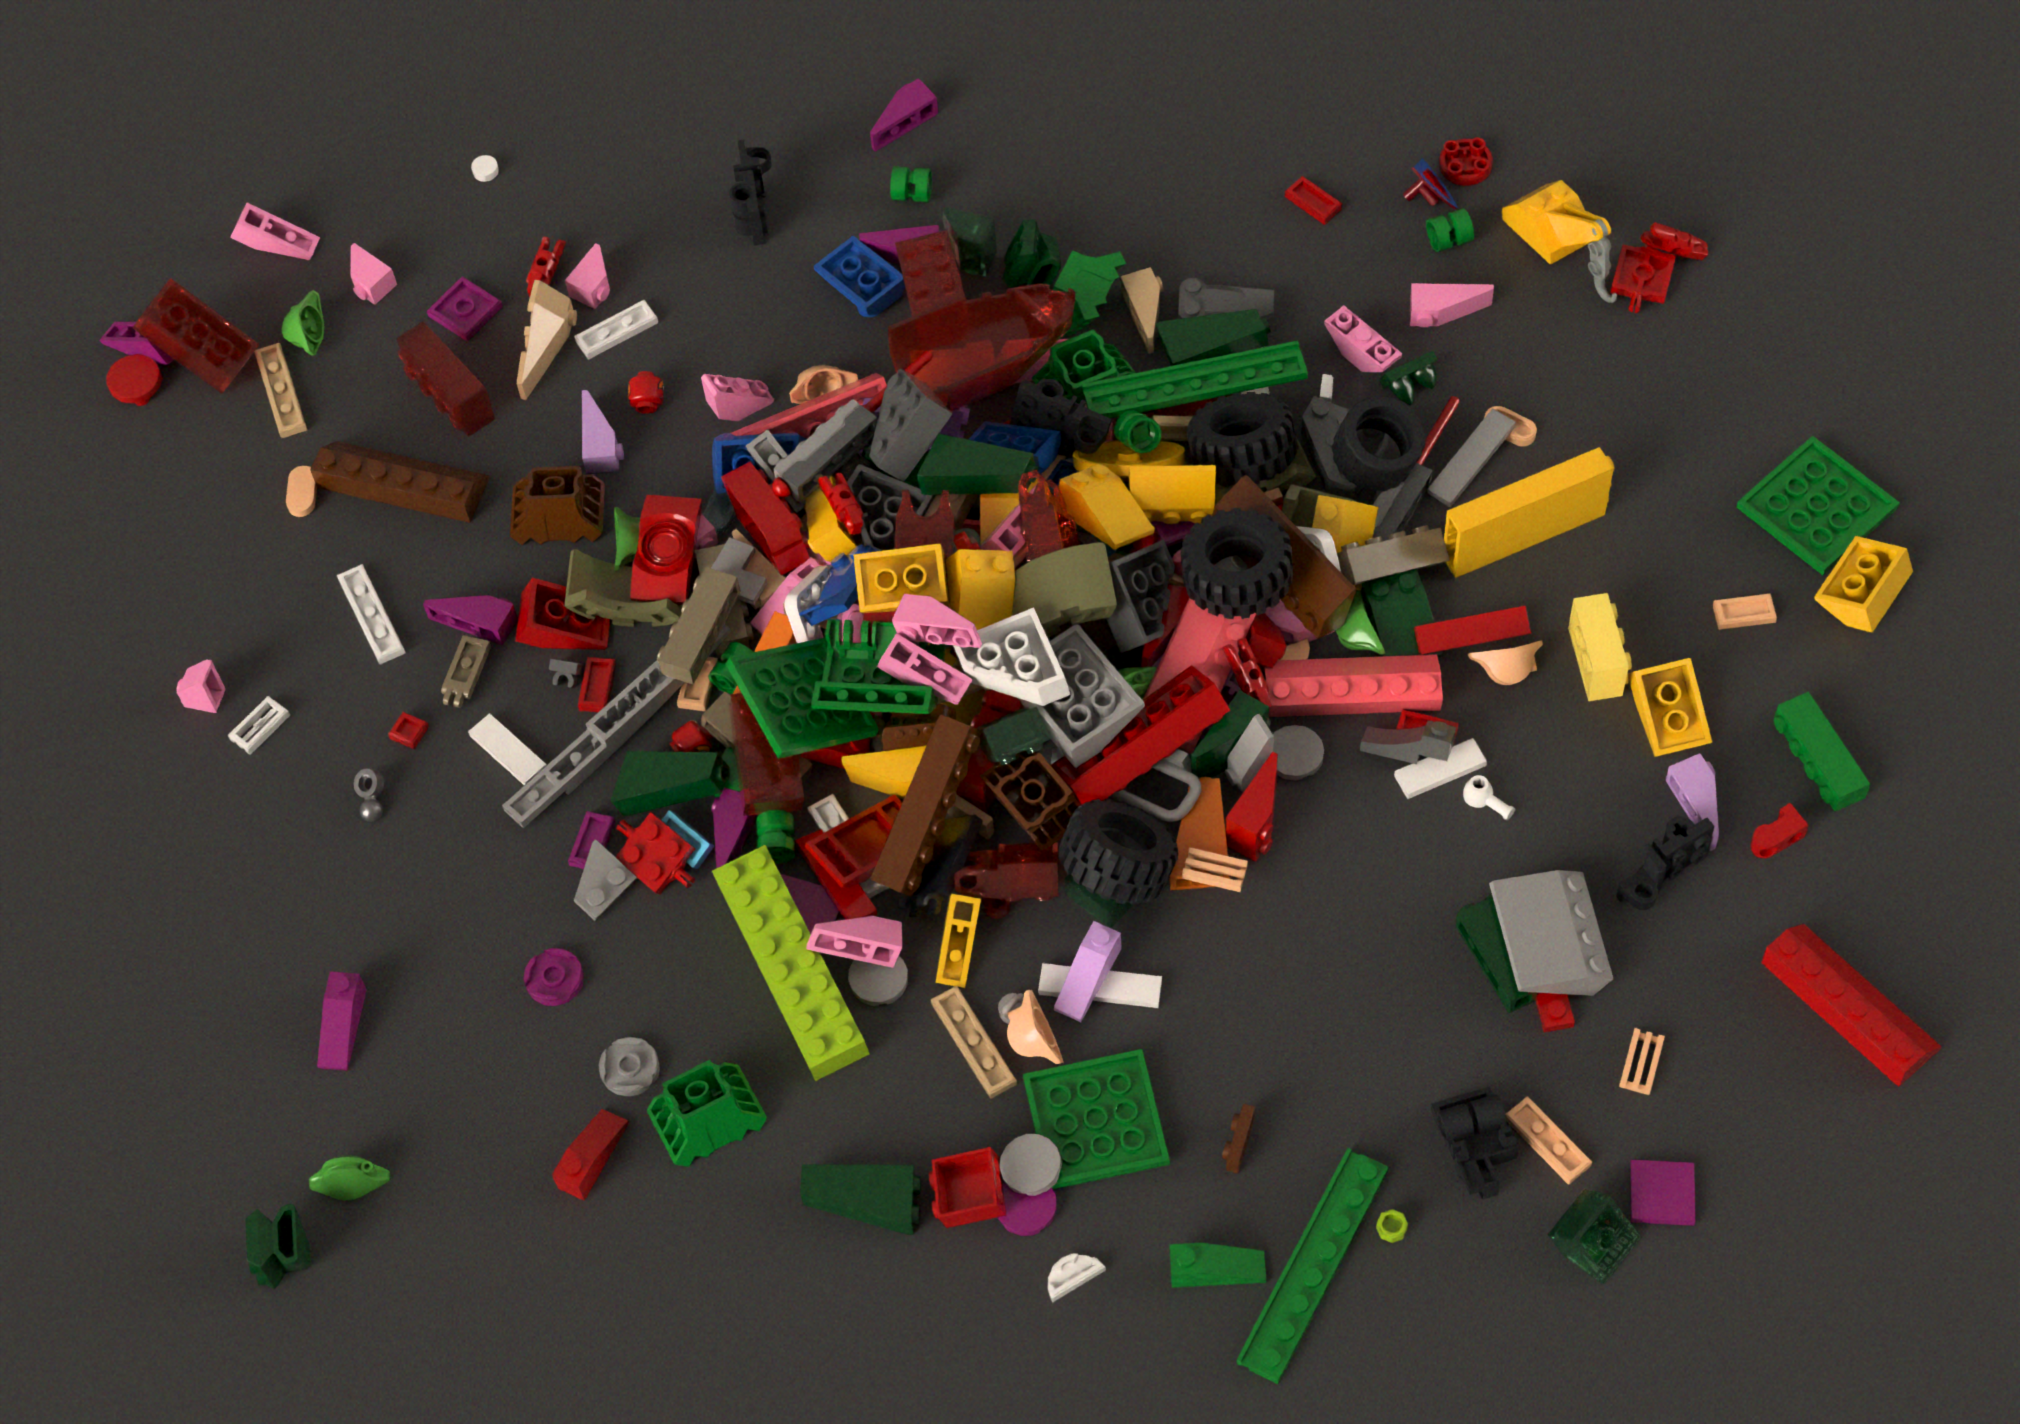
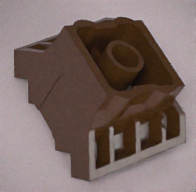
M580 466L532 468L527 477H522L513 486L510 537L521 545L529 538H532L540 545L544 542L558 540L575 543L582 535L594 542L603 533L605 482L593 474L583 475Z
M939 703L937 708L930 714L893 712L883 729L882 750L889 751L927 746L939 715L942 714L957 720L956 709Z
M1029 744L1016 749L980 775L989 789L1042 851H1045L1063 837L1074 811L1081 806L1072 790L1040 752L1037 753Z

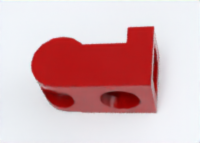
M1791 803L1780 808L1776 821L1769 825H1760L1755 829L1750 844L1752 853L1759 858L1774 856L1803 839L1807 832L1808 823Z

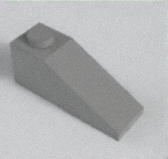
M767 429L745 447L763 470L770 483H773L775 480L773 469L782 458H786L788 455ZM792 496L785 497L793 513L799 514L804 510L805 500L799 503Z
M1260 714L1252 718L1228 756V766L1225 770L1227 779L1232 786L1236 785L1241 794L1244 793L1273 752L1274 736Z

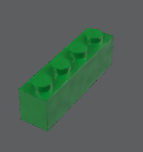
M1809 691L1778 704L1774 716V725L1780 734L1783 733L1788 740L1792 754L1795 757H1799L1804 764V770L1808 778L1814 780L1819 787L1823 801L1827 804L1829 803L1836 812L1865 799L1870 787L1869 781Z

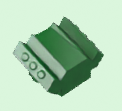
M1072 250L1054 285L1047 309V316L1056 319L1052 329L1057 339L1075 335L1100 317L1097 309L1107 303L1105 297L1112 283L1120 278L1117 270L1126 264L1120 251L1094 258Z
M1093 329L1051 346L1048 362L1031 379L1036 385L1043 379L1058 381L1064 389L1063 397L1071 400L1073 396H1076V403L1080 404L1082 399L1085 400L1082 384L1134 374L1136 372L1116 346L1104 343L1103 338Z
M710 1059L662 1083L663 1093L654 1097L647 1109V1113L673 1163L685 1167L691 1165L695 1156L708 1158L710 1153L736 1140L741 1141L748 1129L760 1131L767 1119L739 1065L727 1062L717 1065L712 1063Z

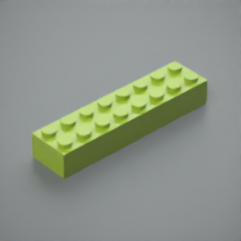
M766 845L712 870L715 880L814 1080L817 1081L869 1055L866 1043L820 952L807 950V943L811 934Z

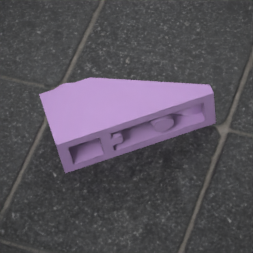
M582 390V459L586 474L619 471V460H624L622 443L618 444L615 432L588 390Z
M1699 753L1669 766L1666 782L1694 824L1708 818L1715 826L1711 838L1712 841L1709 845V851H1712L1716 848L1719 837L1715 770L1711 763L1706 762Z
M1093 921L1078 949L1055 1003L1054 1011L1079 1022L1083 1020L1121 950L1120 932Z

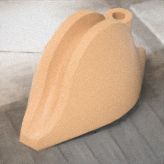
M828 365L810 367L799 374L797 384L789 393L792 403L802 404L858 381V376L856 373Z
M1541 640L1510 649L1475 652L1468 654L1471 660L1479 663L1494 682L1501 685H1512L1524 680L1530 672L1537 671L1534 655L1543 645V642Z
M1027 990L1024 993L1022 1006L1008 1012L1010 1023L1008 1025L1007 1037L1011 1047L1022 1056H1041L1055 1064L1064 1063L1053 1032L1033 991Z

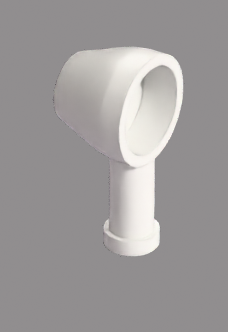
M1476 775L1466 783L1463 797L1468 805L1476 808L1488 805L1501 814L1505 820H1509L1514 814L1515 808L1513 806H1508L1493 795L1492 786L1484 776ZM1475 785H1481V786H1483V788L1478 789V788H1475L1474 786H1475Z

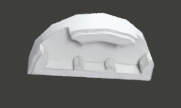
M1073 1253L1062 1257L1053 1265L1048 1277V1293L1051 1301H1056L1106 1271V1267L1097 1258H1091L1087 1255Z

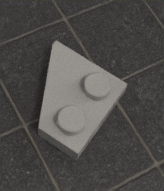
M595 839L592 843L574 902L596 921L636 881L637 877Z

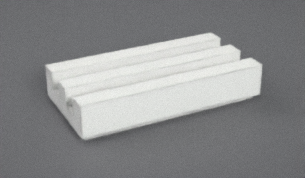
M267 696L228 734V737L251 755L290 716L289 711ZM270 707H273L263 718H260ZM253 725L254 727L243 738H241V736Z

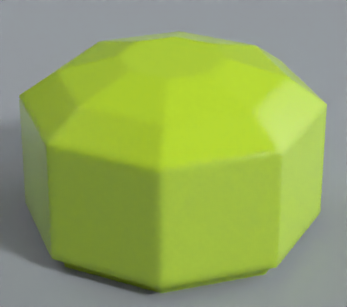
M1391 1209L1380 1214L1376 1229L1381 1239L1394 1243L1404 1238L1408 1229V1223L1403 1213Z

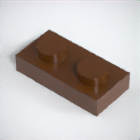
M1243 1103L1240 1114L1235 1113L1233 1116L1230 1131H1234L1232 1141H1226L1222 1159L1227 1160L1226 1171L1239 1174L1255 1119V1106Z

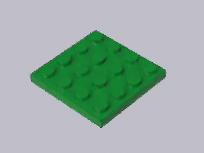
M1812 436L1737 502L1736 508L1823 576L1837 564L1855 536L1866 538L1898 509L1900 502Z
M826 637L730 657L726 663L727 668L778 759L873 737L879 731L869 711L811 708L815 682L822 681L828 652Z
M1142 1049L1023 1074L1035 1133L1049 1138L1058 1148L1062 1159V1169L1056 1184L1051 1187L1052 1189L1170 1165Z

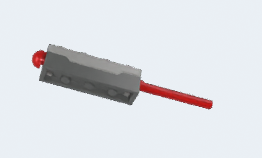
M925 350L904 370L914 376L933 359L932 354ZM887 386L865 405H859L858 402L852 399L846 405L839 407L833 417L826 423L820 424L807 440L801 441L790 455L782 458L773 469L775 480L772 483L773 493L781 498L792 496L801 503L820 486L818 482L819 477L828 476L829 478L874 438L877 425V417L872 413L881 406Z
M1456 396L1450 397L1426 437L1422 455L1407 479L1394 489L1376 491L1374 496L1375 502L1372 506L1379 507L1373 538L1381 536L1382 540L1385 541L1389 540L1388 535L1404 531L1427 493V489L1431 485L1432 469L1422 465L1460 403L1459 398Z

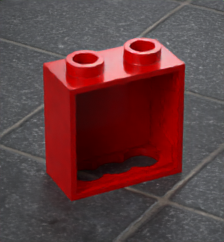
M991 1147L932 1160L933 1171L929 1172V1181L932 1189L935 1190L936 1199L932 1201V1210L934 1217L939 1219L946 1228L1006 1216L1000 1157Z

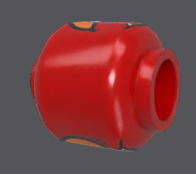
M642 371L629 380L628 402L637 412L643 414L654 413L657 411V408L663 405V381L659 377L654 376L653 372Z
M694 720L688 721L671 735L673 741L669 744L674 752H710L712 750L710 739L714 736Z

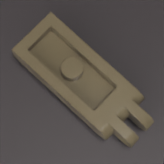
M462 636L442 685L441 693L444 694V705H450L455 696L453 705L454 707L461 708L464 699L471 698L491 649L489 641Z

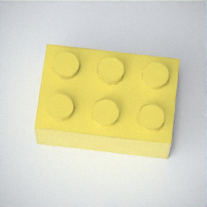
M1608 593L1573 598L1568 629L1588 701L1623 696L1625 684L1629 682L1628 670L1632 668L1629 652L1625 653L1623 648L1625 643L1623 630L1618 628L1616 624L1618 618L1615 603H1610Z

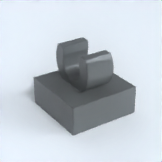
M550 659L549 670L558 671L553 676V685H560L561 678L565 675L569 680L568 687L574 688L577 684L575 675H584L586 663L564 659Z

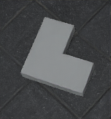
M729 537L711 568L736 576L741 590L737 599L755 606L767 585V579L745 570L755 553L754 546Z

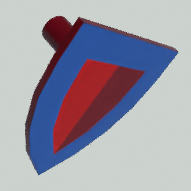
M1423 158L1420 159L1411 168L1420 179L1403 193L1404 197L1411 201L1420 193L1431 206L1441 199L1447 205L1457 210L1458 207L1444 183Z

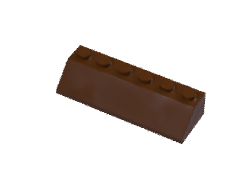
M339 441L321 447L310 469L316 486L319 489L469 523L490 479L489 475Z
M1247 475L1243 476L1216 504L1212 516L1216 515L1217 511L1225 509V512L1233 511V508H1241L1242 511L1253 509L1257 510L1260 515L1263 513L1273 518V522H1279L1290 538L1293 560L1292 584L1289 586L1286 596L1283 599H1279L1317 639L1342 627L1357 588ZM1238 555L1247 564L1248 568L1260 562L1250 556Z
M942 714L939 715L870 880L910 897L919 888L925 864L933 856V845L937 836L942 833L945 827L944 819L946 814L956 801V790L960 781L967 775L969 759L979 746L981 731Z

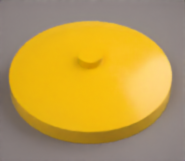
M1118 440L1104 442L1092 454L1081 453L1078 450L1073 453V467L1076 470L1082 471L1101 464L1122 478L1123 481H1128L1130 466H1182L1185 463V448L1183 446L1161 440L1159 445L1149 453L1135 452Z

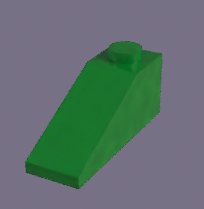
M1208 1243L1169 1244L1172 1288L1266 1283L1263 1250Z

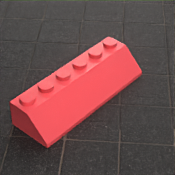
M875 373L731 432V434L735 436L760 435L768 429L771 434L798 433L802 437L809 438L820 424L826 423L835 415L839 407L846 405L852 399L858 402L859 405H863L864 398H873L887 384L884 376Z
M1189 598L1143 699L1191 665L1214 682L1221 692L1231 670L1223 647L1231 644L1235 647L1236 652L1239 653L1237 641L1246 637L1256 613L1251 614L1250 618L1241 619V616H1234L1233 619H1227L1222 614L1215 616L1208 613V608L1205 610L1201 609L1195 604V600L1193 601ZM1200 731L1195 739L1186 741L1177 749L1192 754L1202 731Z
M1437 654L1277 660L1273 668L1264 666V679L1268 685V695L1272 703V707L1269 708V717L1402 712V709L1413 712L1440 711L1442 706V679Z

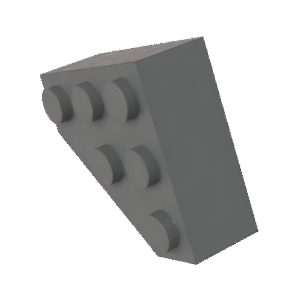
M902 368L889 379L887 388L884 391L869 457L877 467L904 482L952 416V413L926 383Z
M1314 396L1302 416L1301 436L1303 441L1308 446L1318 475L1320 474L1325 492L1353 499L1357 502L1363 489L1357 487L1352 482L1350 483L1339 472L1336 463H1334L1332 452L1333 438L1349 409ZM1370 428L1356 431L1358 440L1363 448L1370 454L1381 458L1389 444V435L1380 430Z
M858 464L847 483L863 512V526L861 527V533H859L863 546L871 545L872 548L882 551L907 548L931 505L934 495L921 494V490L917 487Z
M1161 540L1109 563L1117 606L1111 618L1106 619L1121 653L1163 636L1165 625L1161 623L1163 612L1168 609L1171 591L1167 587L1169 578L1174 574L1175 565L1165 541Z

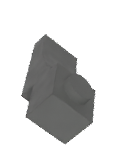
M1429 720L1426 726L1412 729L1394 730L1367 726L1361 740L1360 751L1417 764L1420 755L1447 761L1453 747L1456 727L1447 725L1444 722Z

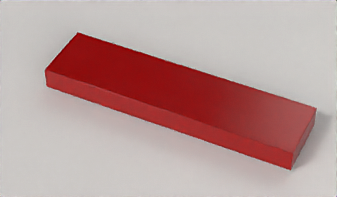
M1526 605L1413 627L1419 655L1531 634Z
M822 829L795 840L796 848L845 920L868 916L877 917V909L860 884L841 888L805 847L806 842L824 833Z

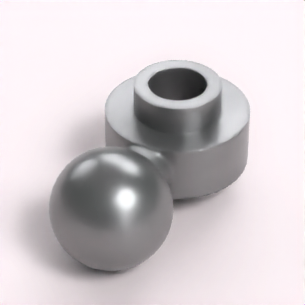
M362 769L354 779L355 792L360 797H364L365 800L360 806V815L368 822L377 821L383 814L382 804L376 800V797L383 790L384 778L377 770Z

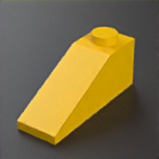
M952 893L949 896L935 983L951 986L957 985L958 987L965 988L981 902L980 898Z

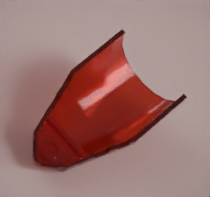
M1039 283L1009 288L1005 294L991 296L990 292L982 293L981 298L966 300L965 296L956 297L888 326L889 350L896 374L900 368L903 370L907 368L925 350L929 351L933 359L914 377L926 383L951 413L1008 389L1071 328L1075 306V291L1068 288V292L1049 289L1050 285Z

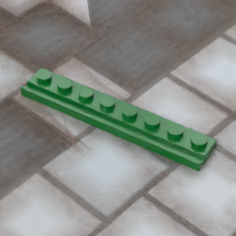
M1298 341L1085 383L1082 384V392L1088 409L1112 419L1119 417L1126 411L1146 412L1308 379V371L1302 352L1299 349Z
M1347 1148L1236 1360L1237 1365H1243L1249 1368L1250 1371L1279 1384L1388 1173V1166L1361 1153L1360 1155L1354 1153L1352 1149Z

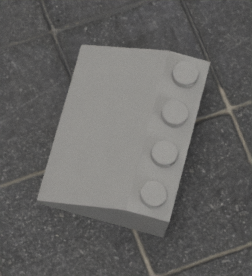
M1078 624L1049 641L1065 676L1070 695L1044 706L1018 698L1074 768H1077L1098 754L1145 706L1143 700Z
M1555 870L1494 880L1489 883L1518 991L1594 996L1613 980L1583 872Z

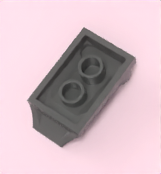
M1188 278L1179 287L1178 319L1257 309L1260 318L1265 317L1267 321L1274 316V290L1206 285L1198 278Z

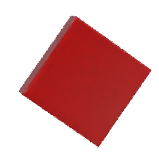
M402 712L388 735L391 740L415 749L428 730L429 725L424 720Z

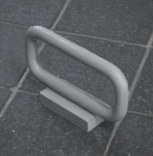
M1176 749L1171 756L1161 759L1152 766V768L1183 781L1190 786L1189 792L1176 809H1164L1125 790L1115 792L1110 796L1118 801L1128 803L1129 806L1134 808L1138 807L1143 812L1151 814L1160 820L1173 822L1184 818L1190 812L1201 794V782L1196 775L1191 773L1189 754Z

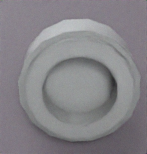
M1007 994L999 1001L998 1011L1003 1022L1010 1023L1008 1012L1022 1006L1023 994Z

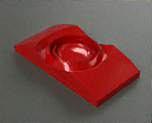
M646 495L640 517L638 546L632 567L631 601L655 602L668 598L676 605H683L684 601L688 599L703 503L702 499Z
M894 794L806 842L805 847L841 888L865 882L872 876L903 802Z

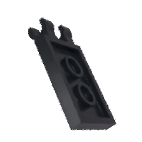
M976 814L944 819L945 827L942 833L937 836L933 845V856L925 864L919 888L914 891L912 897L906 895V897H902L898 902L899 909H907L911 905L909 917H919L923 911V906H927L928 901L930 903L928 915H935L940 912L944 896L951 895L983 823V820Z

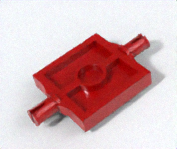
M1622 244L1610 293L1630 297L1631 301L1628 310L1632 313L1635 304L1634 313L1640 312L1642 300L1664 304L1676 255L1663 253L1645 244V247H1633Z
M652 812L648 814L636 829L626 820L619 822L621 825L618 824L616 829L628 839L615 858L639 880L659 895L675 879L679 880L686 888L692 886L688 881L694 883L695 878L687 873L684 868L687 859L696 849Z

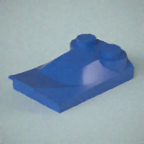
M851 236L813 266L814 270L855 304L859 314L864 317H875L902 296L907 286V279L902 273L855 236Z
M984 421L968 440L1033 453L1039 476L1057 458L1061 444V431Z
M723 433L714 437L712 463L714 486L717 494L727 493L721 476L750 461L757 470L761 469L745 447L759 435L735 436L731 433ZM798 433L772 434L787 455H790L801 441L808 439L800 436Z
M861 544L848 555L841 553L831 561V576L826 582L820 598L810 607L800 612L799 615L805 617L808 623L813 626L849 610L858 599L853 555L882 550L872 548L871 545L864 547Z

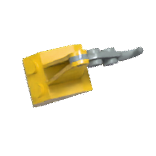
M1562 180L1545 184L1502 208V220L1550 265L1588 244L1590 251L1588 268L1594 276V284L1598 294L1608 303H1614L1617 300V294L1613 293L1611 296L1605 286V278L1611 269L1609 261L1611 243L1606 237L1611 234V227L1604 217L1585 211L1579 196Z

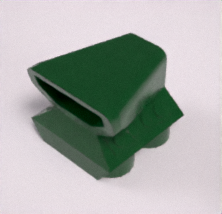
M1036 219L1023 220L1007 247L1004 257L1006 267L1002 280L1011 291L1027 282L1029 295L1036 300H1041L1061 269L1058 240L1041 233Z
M293 1204L282 1206L273 1222L258 1209L247 1216L245 1219L247 1261L251 1274H256L259 1286L267 1285L275 1289L286 1273L306 1270L310 1267V1244Z

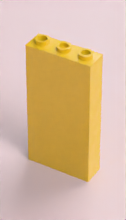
M1598 447L1447 510L1444 541L1450 560L1445 563L1455 578L1604 516L1607 503L1609 502V491L1612 486L1611 480L1615 469L1612 459L1608 455L1605 456L1601 448Z

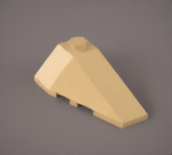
M534 280L527 311L531 312V326H525L524 336L527 351L521 352L516 383L520 397L523 400H527L568 339L571 327L575 326L577 321V311L573 310L571 299L540 280Z

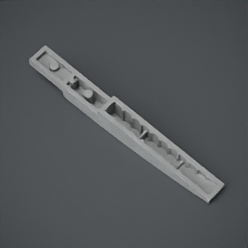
M725 624L708 657L731 632L730 628ZM655 661L586 723L587 730L506 801L502 805L504 811L521 827L527 826L563 792L569 795L585 781L684 682L663 675L659 662Z

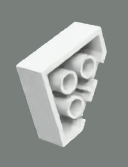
M1034 607L977 630L982 642L981 648L953 645L964 674L973 679L971 681L973 684L1041 706L1070 695L1065 676Z

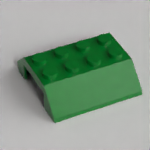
M828 619L825 631L828 652L822 681L815 682L811 702L812 709L930 714L937 708L938 697L934 696L932 686H910L877 667L897 633L893 622L873 621L871 643V622L863 621L861 625V643H853L854 625L852 620L844 621L842 641V620ZM919 642L920 648L943 662L945 661V644L936 645L930 643L928 645L927 642Z

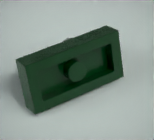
M1431 351L1386 372L1379 381L1384 389L1390 387L1392 392L1401 401L1412 405L1415 392L1411 376L1421 385L1433 389L1437 379L1434 364L1438 359L1434 351Z

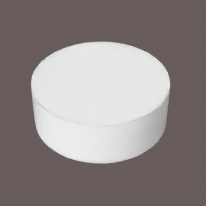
M479 156L471 165L473 175L479 181H490L499 172L497 161L492 156Z

